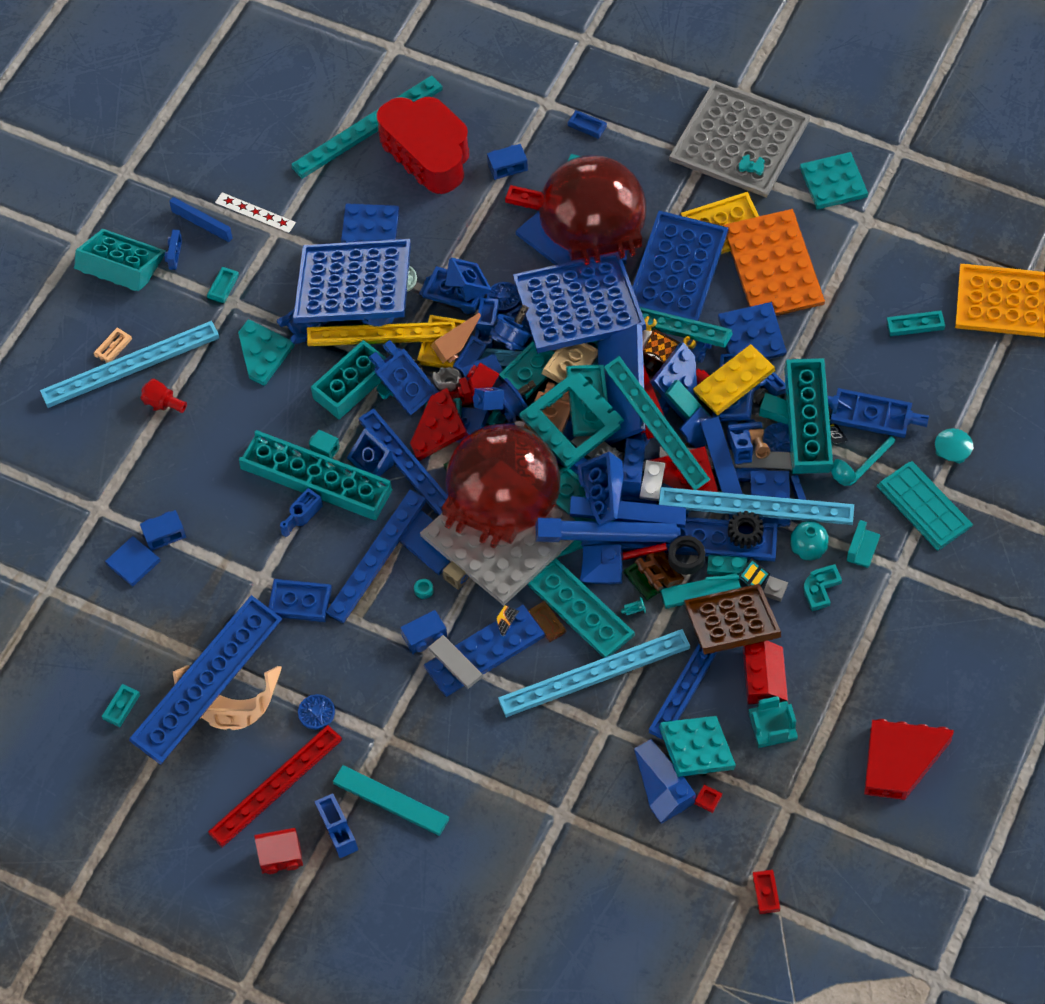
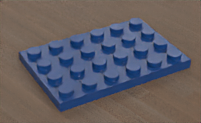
M658 211L632 286L639 307L699 321L727 237L728 227Z

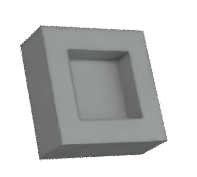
M769 576L763 592L766 597L781 602L788 582Z

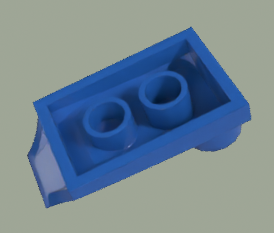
M436 266L433 274L426 277L419 295L426 299L461 308L466 314L477 312L480 299L484 298L485 294L465 302L458 288L445 286L448 269Z

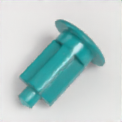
M641 597L640 600L626 604L621 609V613H626V615L641 611L646 613L645 604Z

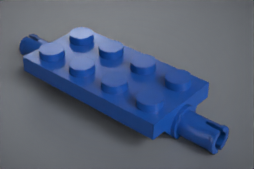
M838 388L837 394L834 397L828 396V407L833 410L830 420L831 424L905 438L908 425L915 424L927 427L929 415L912 413V403L840 388Z

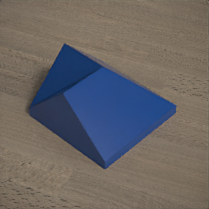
M456 258L449 259L445 286L458 288L465 302L491 291L477 263Z

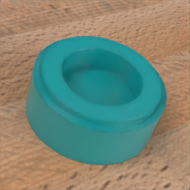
M428 579L418 580L414 585L415 595L420 599L431 597L434 592L432 582Z

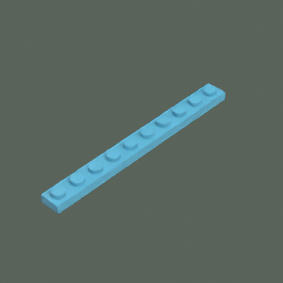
M209 321L44 388L40 392L47 408H50L217 340L220 337L213 322Z
M661 487L659 505L685 507L686 510L735 515H738L740 511L742 514H744V511H748L747 514L750 515L751 512H754V516L758 515L759 517L853 525L854 504Z
M683 629L498 697V700L507 718L690 649V644Z

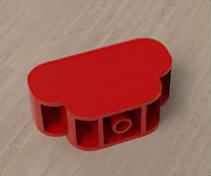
M398 97L389 100L379 108L377 123L382 147L386 152H390L395 161L401 163L405 170L412 174L420 185L423 184L433 193L445 194L462 183L464 179L463 164L469 158L468 129L446 105L434 97H423L415 102L408 98Z

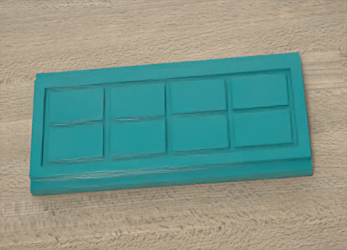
M913 461L908 462L877 484V488L937 551L973 526L970 520Z

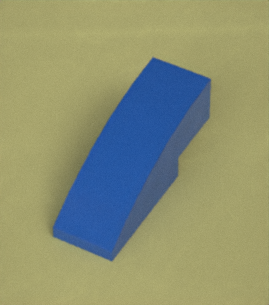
M481 298L478 310L481 317L476 324L475 337L487 343V348L493 349L494 339L490 337V330L495 328L497 324L499 299Z
M332 793L314 801L339 858L358 851L355 838L334 794Z

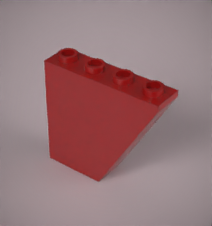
M885 719L872 720L864 795L905 800L951 743L954 730H950L947 727H928L925 724L911 725L902 721L895 723L888 722Z

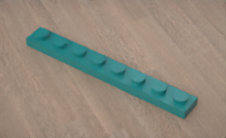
M618 356L604 366L605 371L691 488L697 490L710 481L705 471L621 357Z

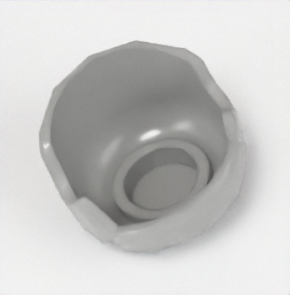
M441 367L438 373L433 372L432 378L438 390L442 391L448 388L452 392L459 387V379L462 376L456 368Z

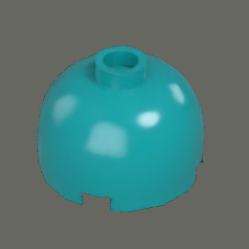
M805 521L794 528L791 534L790 547L792 552L799 555L801 559L816 560L821 558L828 550L829 536L827 530L821 524L815 521Z

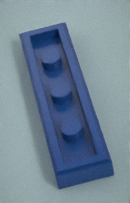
M172 197L169 201L173 213L227 242L232 240L233 237L229 226L175 197Z

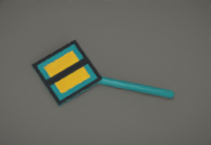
M751 558L739 575L706 577L705 580L741 579L748 586L756 584L762 586L770 573Z

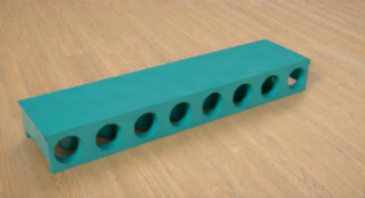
M258 430L254 432L255 436L243 457L239 458L240 469L302 493L309 488L318 494L323 501L375 521L393 491L390 480Z

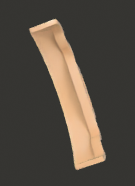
M184 666L173 671L174 684L180 680L191 666ZM277 666L264 673L266 689L256 697L246 700H234L219 695L201 718L209 722L210 726L223 730H238L253 724L266 711L282 667Z

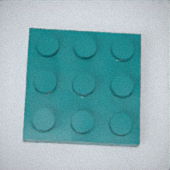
M851 152L800 164L801 173L816 210L868 198V191Z
M717 716L660 723L659 729L678 777L734 770L736 764Z

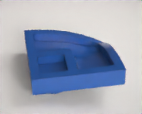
M621 544L583 546L580 581L584 584H622L623 546Z

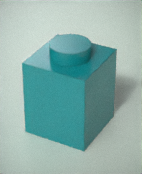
M318 430L309 440L311 451L332 459L340 449L339 439L321 430Z

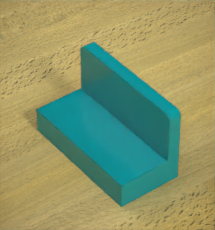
M860 520L848 551L847 561L869 568L880 539V534L866 530L867 522Z

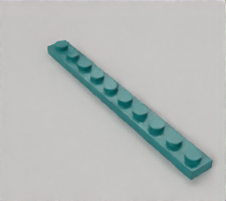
M431 75L398 97L408 98L415 102L423 97H433L442 91L443 88ZM379 109L291 164L292 169L303 179L378 131L377 112Z

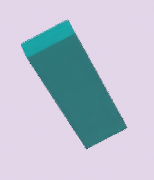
M739 579L701 580L663 588L661 595L665 609L684 605V600L741 588Z

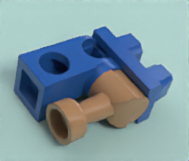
M754 419L747 420L743 424H738L736 421L728 422L727 442L734 454L733 460L735 464L752 462L753 445H755L754 452L757 458L763 459L769 456L770 448L766 443H763L764 429L761 422H756Z

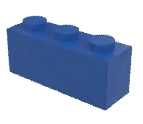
M626 439L623 465L624 479L621 496L640 498L646 440Z

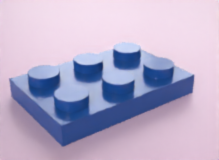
M789 471L750 472L751 495L790 499ZM759 517V520L762 519L763 523L778 524L777 527H790L791 524L790 519Z

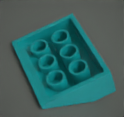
M101 229L76 249L74 269L85 274L97 276L99 279L111 281L116 285H122L131 290L139 291L149 282L165 256L166 250Z

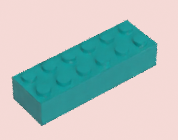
M824 358L786 359L784 375L792 474L830 473L833 466L825 360Z

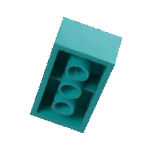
M362 340L311 386L313 399L340 420L382 382L374 373L376 366L368 357L375 352L383 360L386 357Z

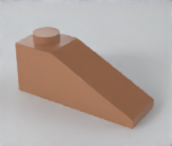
M477 313L430 345L442 364L446 361L451 363L458 358L457 354L463 349L481 317L480 313Z

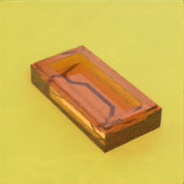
M545 601L528 610L544 631L545 637L549 642L566 633L565 627Z

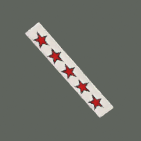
M221 193L215 202L288 233L296 223L225 193Z

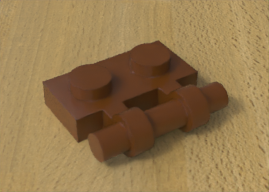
M664 551L648 554L645 559L647 562H644L642 558L635 561L640 573L647 577L649 585L654 587L656 591L663 589L661 582L668 588L681 584L684 580L682 574L677 573L671 568L668 556Z

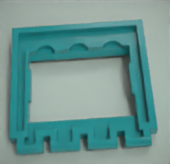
M581 373L575 376L570 374L519 413V417L567 469L621 429L620 424L624 421L615 410L612 411L613 407L603 397L600 398V393L591 384L588 385L589 382ZM570 389L605 424L602 429L577 448L542 412L546 407L549 408L562 398L563 394Z

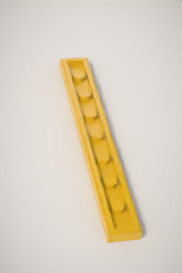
M455 322L386 324L382 326L307 327V345L359 344L362 340L368 344H381L389 340L392 343L432 342L453 330Z

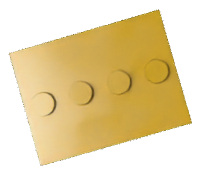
M748 192L681 213L683 217L720 226L759 217ZM727 239L725 240L721 254L730 252Z

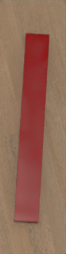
M327 725L208 831L209 835L223 848L342 741V737Z

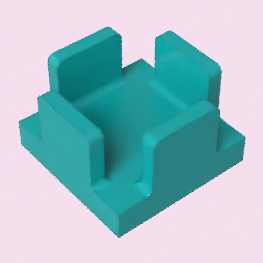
M778 696L759 700L758 707L748 710L758 748L798 740L795 714L792 704H788V701L780 702Z

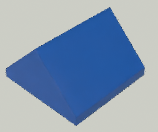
M364 428L347 457L358 469L379 477L394 465L392 451L368 428Z

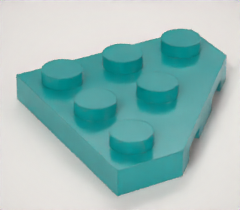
M248 319L238 332L249 379L265 386L294 348L295 344L290 339Z

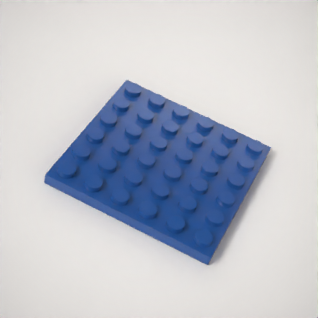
M410 239L303 245L293 316L294 323L405 317L411 251Z
M619 252L513 274L521 305L529 307L525 317L537 354L610 338L612 335L635 324L641 325L642 331L646 330L645 320Z

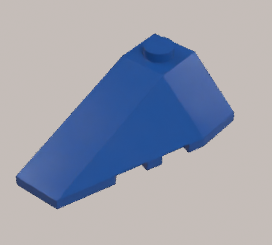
M607 452L578 465L579 483L585 490V496L590 501L591 509L600 526L617 519L624 479L622 460L611 452Z
M652 739L634 748L649 807L661 824L695 804V792L683 776H677L672 762Z

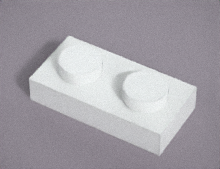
M646 460L640 499L659 502L665 463Z

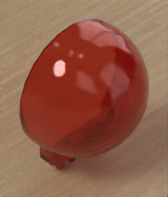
M587 155L569 160L550 175L540 196V223L545 233L556 244L568 250L571 261L583 259L584 264L589 265V257H594L595 262L600 263V255L618 252L621 259L625 257L624 250H629L630 255L635 256V248L642 247L640 232L644 227L647 211L645 195L637 177L625 165L605 156Z
M514 424L488 425L475 430L464 438L452 453L447 465L445 486L448 498L442 506V515L448 517L445 527L450 529L454 522L457 521L459 523L456 526L455 532L459 534L466 525L482 532L479 542L483 544L490 535L493 536L490 546L496 548L500 540L512 544L519 532L535 526L538 518H545L556 504L560 493L561 481L557 459L548 444L534 432Z

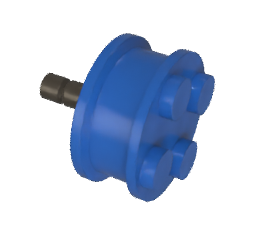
M522 305L515 319L499 314L495 328L490 330V337L495 341L505 343V347L512 351L516 349L524 350L527 347L526 343L529 337H532L529 327L522 323L529 307Z
M505 378L503 379L504 383L497 387L504 390L503 409L498 410L501 414H504L509 423L516 422V417L519 416V413L528 407L522 396L529 392L530 389L536 387L533 380L517 390Z

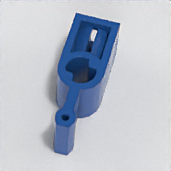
M307 488L291 505L289 510L290 516L280 523L281 533L284 537H288L295 526L307 524L323 507L322 499L318 494Z

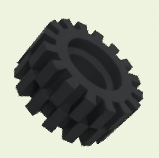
M740 511L737 516L734 514L732 519L730 518L728 537H730L731 543L734 542L736 547L740 544V548L744 549V545H747V549H749L751 544L755 547L757 543H760L763 536L762 519L759 520L758 515L754 517V512H751L749 515L747 514L748 511H744V514ZM742 525H748L753 528V532L751 534H742L738 531V528Z

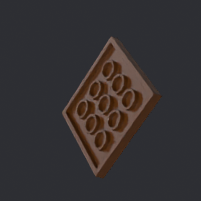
M760 584L684 600L685 609L704 655L781 638V630Z

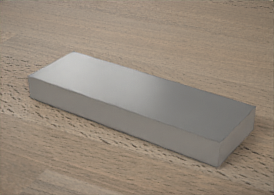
M444 635L428 647L429 651L467 689L483 678V674Z

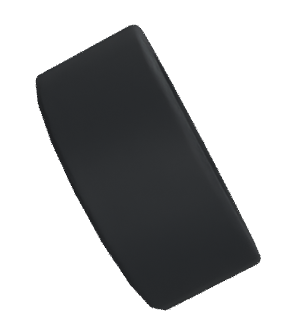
M681 536L675 539L670 544L668 550L669 565L674 571L683 575L698 572L703 567L705 561V548L701 541L691 536ZM682 547H690L698 552V559L693 563L684 564L676 560L675 553Z

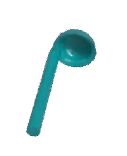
M890 436L856 472L843 460L835 459L831 469L833 478L843 486L853 485L896 440Z

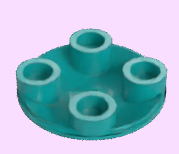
M946 429L936 437L935 452L937 456L945 460L962 463L972 453L973 442L970 436L960 429Z

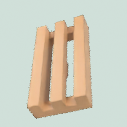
M116 328L94 352V356L96 358L99 357L101 361L106 363L111 362L128 345L132 337L121 329ZM110 345V347L105 351V353L102 354L103 351Z

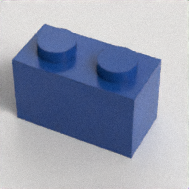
M521 144L511 145L507 148L487 153L488 166L494 180L528 171L527 158Z
M176 510L165 512L159 517L147 519L140 523L142 533L151 551L186 538Z
M436 610L400 627L401 635L412 654L423 652L442 635L447 637L446 627Z

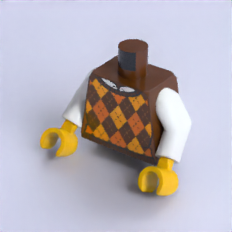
M649 316L644 319L646 330H643V362L645 363L644 367L647 374L651 375L655 369L659 370L681 342L656 329L651 331V328L656 326L657 321L654 318L653 323L649 325ZM687 336L683 339V342L689 349H692L696 346V341L693 340L688 345L690 337Z

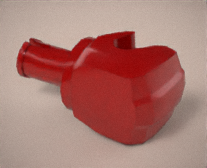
M152 378L142 387L141 401L144 405L154 407V411L160 409L164 411L168 407L180 413L185 411L187 402L173 397V391L160 381Z

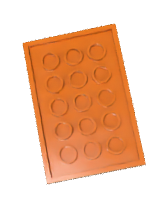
M793 209L723 225L728 227L726 239L749 307L772 302L775 315L778 316L825 304L824 296Z

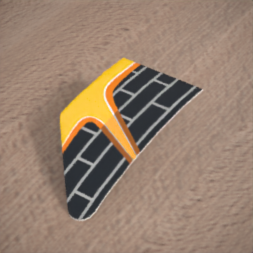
M506 605L497 616L501 636H505L514 618L519 613L518 610Z

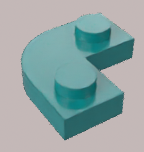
M835 564L812 571L805 580L804 594L811 611L829 607L831 602L825 589L842 584L841 576Z

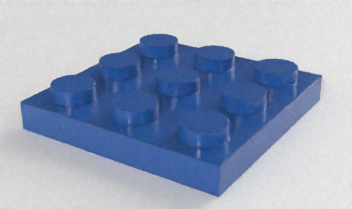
M346 204L341 243L396 240L399 206Z
M772 302L718 314L720 327L732 329L733 334L726 345L728 354L740 353L751 344L766 359L786 355L787 351Z

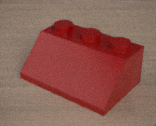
M770 641L743 646L747 703L759 704V700L777 696L780 702L788 701L783 647Z

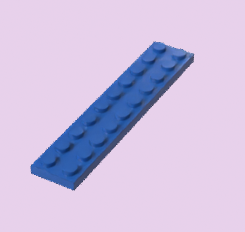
M686 517L685 528L680 527V537L691 536L700 540L705 548V556L707 557L708 555L775 562L778 524L763 523V536L760 543H757L755 547L751 544L749 549H747V545H744L743 549L740 548V544L736 547L734 542L731 543L730 537H728L729 520ZM742 525L738 528V531L742 534H751L753 528L748 525ZM582 541L581 545L583 547L621 544L623 550L631 551L663 542ZM682 547L675 553L698 556V552L690 547Z
M251 595L134 732L129 741L162 765L279 625L282 618Z

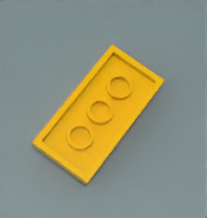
M750 344L694 387L693 391L718 416L776 370Z

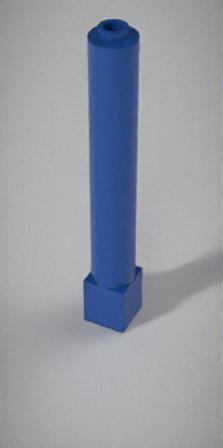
M538 518L535 523L536 542L576 540L672 543L681 535L680 527H677L676 523L609 522L600 526L597 521H561V518Z

